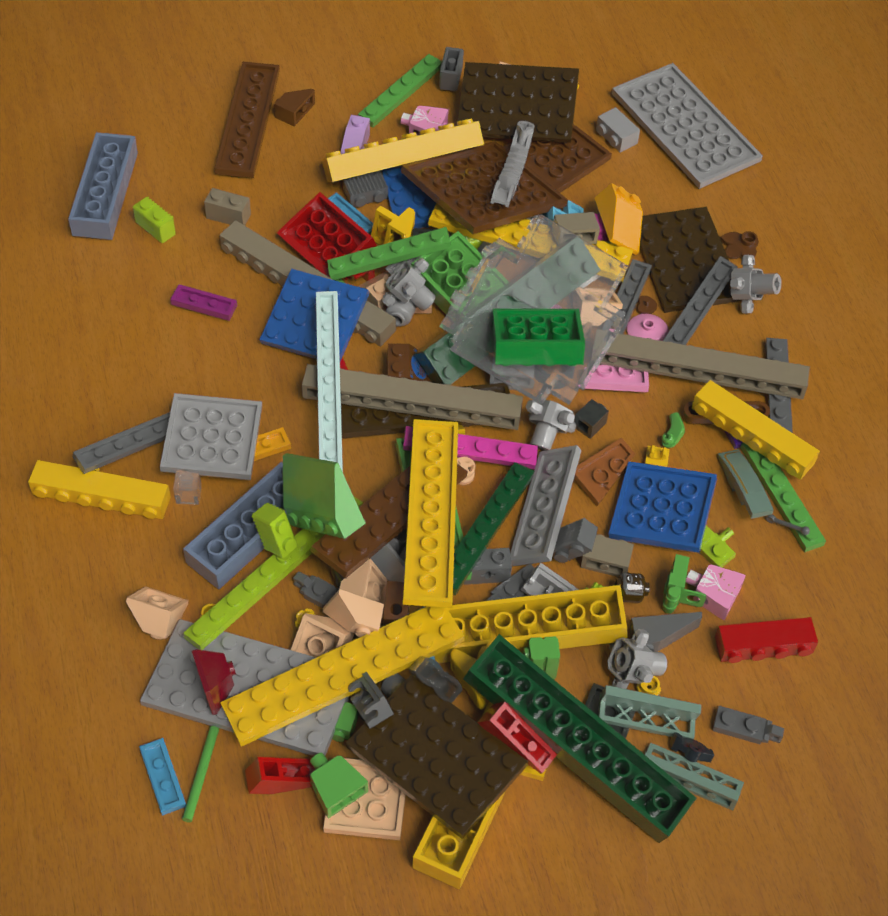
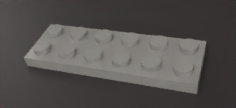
M577 445L541 451L539 453L534 476L529 487L510 553L512 566L552 560L581 454V449Z

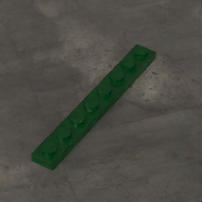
M514 462L454 551L453 595L456 596L534 476V470Z

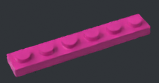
M406 426L403 450L412 451L413 427ZM458 434L457 458L468 457L476 461L509 466L516 462L529 469H535L538 446Z

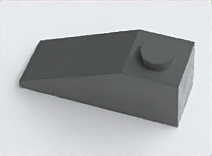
M702 612L632 618L629 626L630 638L632 639L636 630L644 629L649 633L646 646L651 651L658 652L697 629L702 619Z

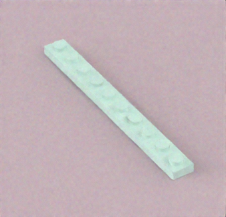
M337 291L316 292L319 459L338 462L343 472Z

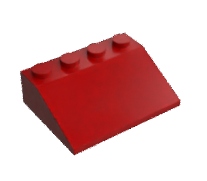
M321 192L276 232L315 269L329 278L327 260L377 246L370 234Z

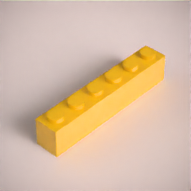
M710 380L695 395L692 405L693 410L712 421L717 427H721L730 433L734 438L747 444L752 450L768 458L770 462L786 470L790 475L801 480L815 464L820 452L818 449Z
M37 460L28 481L32 494L40 498L48 497L61 502L69 501L82 506L100 507L108 511L116 510L128 515L137 514L149 519H163L171 498L167 484L98 471H90L83 474L81 469L77 467Z

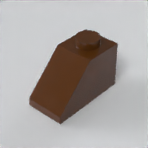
M305 89L284 93L274 103L275 118L295 127L315 105V90Z

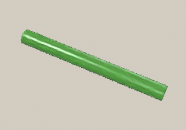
M210 726L183 814L182 820L185 822H192L219 732V728L215 726Z

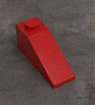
M506 702L492 704L478 721L482 728L528 761V765L540 774L546 770L557 756L552 748Z
M257 757L245 770L248 793L276 794L311 788L310 774L316 769L311 764V759Z

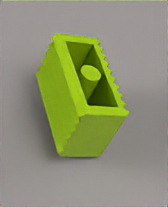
M145 197L133 206L135 222L161 243L176 235L173 216L165 212L152 199Z
M265 503L252 514L264 549L281 558H285L297 548L298 545L285 510L279 509V507L273 506V504Z

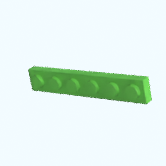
M428 54L358 113V116L370 118V126L372 128L375 127L439 72L442 61Z
M447 227L327 260L330 278L337 280L451 248Z
M742 443L740 447L784 520L800 527L807 526L810 529L808 535H803L801 531L790 528L804 553L824 546L826 543L824 536L780 466L770 462L768 458L752 450L747 444Z

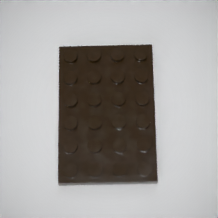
M465 62L458 121L472 118L473 122L479 121L482 137L513 139L517 123L519 121H527L535 126L532 140L571 143L579 68Z
M707 206L642 216L640 250L645 263L652 265L650 277L663 311L668 313L684 310L719 257L721 256L729 261ZM731 279L713 306L742 301L733 300L730 286Z
M411 674L387 699L394 714L372 728H369L365 722L346 742V747L463 839L528 766V761L482 728L475 720L414 674Z

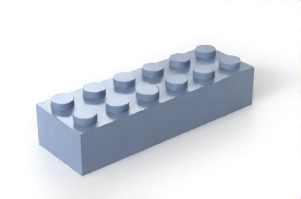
M96 132L68 219L72 236L113 239L138 154L135 136Z
M280 462L183 548L186 563L218 590L264 549L252 514L265 503L273 504V506L275 505L279 509L285 510L283 501V462Z

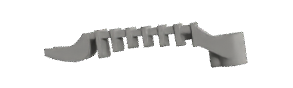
M519 121L517 123L510 152L493 191L492 204L495 202L509 207L510 201L513 199L526 163L535 126L530 122Z

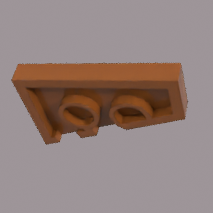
M621 437L577 465L574 480L593 503L598 506L626 469L628 462H631L634 458L635 453Z

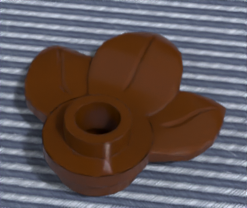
M746 231L743 234L729 232L721 236V239L728 244L725 250L728 258L737 259L741 256L743 257V255H753L755 258L759 240L754 232Z

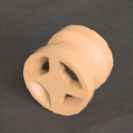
M460 457L457 459V464L466 469L468 473L467 477L459 484L467 485L474 480L475 463L468 457Z

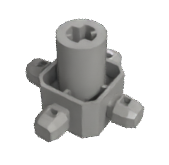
M743 255L741 260L743 268H734L731 273V296L733 300H742V303H740L742 313H752L754 308L752 300H761L764 294H779L781 290V277L778 273L764 274L762 269L753 268V265H755L754 256Z
M419 258L414 262V266L407 261L402 263L387 279L385 284L390 292H386L383 296L382 301L384 304L390 307L397 302L396 299L398 298L403 303L410 300L422 311L431 306L436 296L424 285L426 280L421 273H424L429 266V263L424 258Z
M537 399L527 402L526 409L530 412L528 415L529 421L536 424L530 445H536L542 451L551 450L557 433L566 434L567 432L572 433L575 431V416L570 409L551 400Z
M638 629L632 639L620 638L616 642L609 644L611 653L607 662L608 669L615 676L612 684L613 687L626 689L629 683H650L653 676H662L665 673L667 658L663 653L651 651L646 646L649 639V633L646 630Z

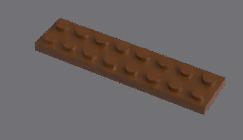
M242 62L215 165V174L254 178L279 77L280 65Z
M457 464L456 486L467 477L468 473L459 464ZM411 466L359 507L366 524L345 539L325 534L311 546V552L344 578H347L406 529L408 523Z

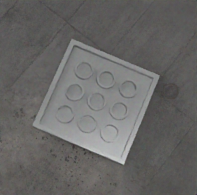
M174 393L160 471L251 480L262 402Z

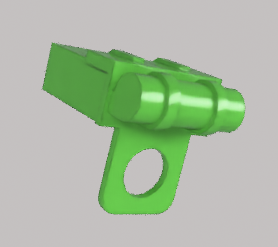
M675 555L663 592V611L667 614L673 613L679 603L697 607L704 605L706 594L684 589L690 557ZM694 595L699 597L700 600L691 601L687 599V596Z

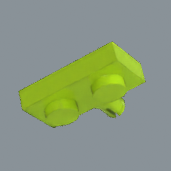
M706 525L700 554L712 565L724 567L736 555L725 542L734 535V532L727 527L718 535Z

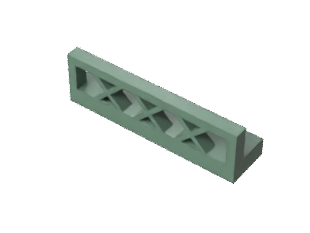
M608 685L605 686L600 694L598 716L607 724L670 737L673 736L674 732H677L683 738L690 739L695 737V720L701 714L700 704ZM605 705L613 706L619 715L616 717L605 716ZM631 710L637 711L643 719L639 722L632 721L627 713ZM655 715L661 716L667 724L663 727L656 726L650 718ZM678 720L689 722L688 732L680 731L674 723Z
M650 743L645 755L690 793L732 811L734 810L744 782L698 762H690L679 754ZM652 752L663 756L664 759L652 755ZM676 764H683L686 766L687 769L682 768ZM704 773V774L708 775V776L710 777V779H708V778H706V777H704V776H701V775H699V774ZM727 783L729 785H732L736 787V790L729 788L723 784Z

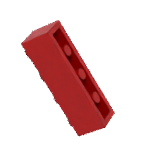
M812 617L720 625L715 635L720 661H729L730 663H737L748 659L760 661L769 657L782 659L790 655L808 656L814 653L818 644Z

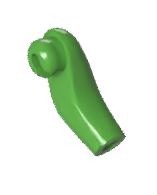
M677 412L670 414L671 427L666 435L665 433L662 435V444L666 448H673L685 433V426L680 414Z

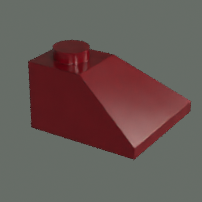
M198 649L192 650L212 715H216L222 707L220 702L227 699L234 687L232 676L236 675L233 663L232 661L227 662L224 653Z

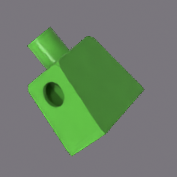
M318 753L311 759L310 762L316 769L310 774L311 785L328 819L368 793V781L342 756H336L328 761L323 753Z

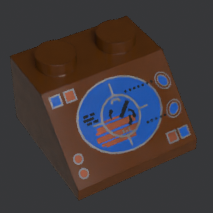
M388 343V376L430 382V378L414 355L418 351L417 348L411 344Z

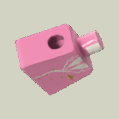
M417 106L413 115L403 113L401 124L409 126V133L416 132V135H420L419 131L434 127L435 131L439 130L438 126L448 124V109Z
M708 565L704 575L690 570L686 583L697 587L696 592L706 594V600L702 607L725 621L746 575L715 565ZM697 596L693 597L694 601L700 600Z

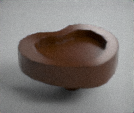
M640 296L637 312L639 314L654 313L657 309L656 301L649 296Z

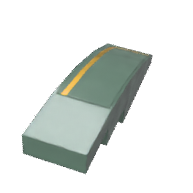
M739 449L718 453L717 457L732 492L736 491L741 505L745 504L750 518L772 515L774 509L756 473Z

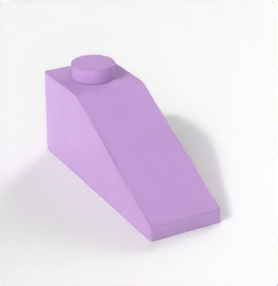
M350 116L345 130L341 154L345 153L347 148L359 146L360 149L364 148L363 144H367L370 136V118Z

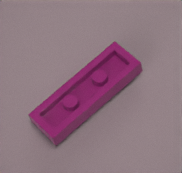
M179 284L171 297V305L230 321L237 307V300Z

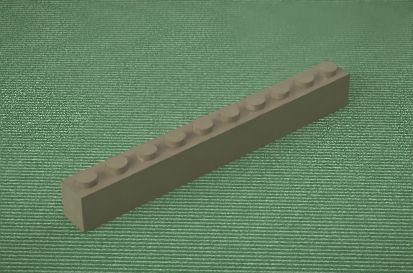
M236 220L220 234L221 248L224 252L232 254L240 262L250 265L256 272L266 275L274 283L284 286L291 269L331 279ZM366 301L353 332L361 334L369 342L381 347L396 331V318Z
M596 330L591 363L705 383L711 380L717 385L797 399H804L808 387L810 366L601 330Z
M307 364L302 383L303 398L318 400L317 365ZM340 368L341 404L514 430L519 428L523 396L390 377L382 374L376 375L362 371H349Z

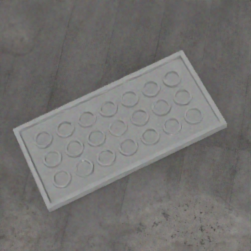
M674 63L612 88L611 94L699 189L762 160L763 155Z
M179 619L140 700L141 705L234 732L222 707L218 714L212 715L192 654V650L197 648L184 639L183 632L194 623ZM224 631L203 649L224 653L227 662L232 661L236 675L232 676L234 687L227 699L317 658ZM349 696L258 740L312 756L318 753H323L326 756L334 736L335 726Z

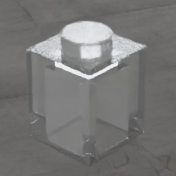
M176 470L173 490L177 504L199 505L201 493L199 471Z

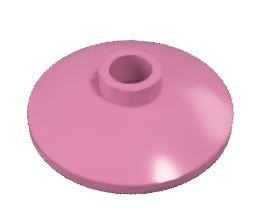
M652 314L637 315L629 321L627 326L628 335L651 338L653 340L663 341L669 333L667 324L661 318Z

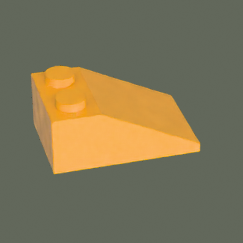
M611 183L595 197L610 242L619 247L632 249L633 254L637 255L640 248L643 216L640 205L641 201L637 195L630 194L623 187H618Z

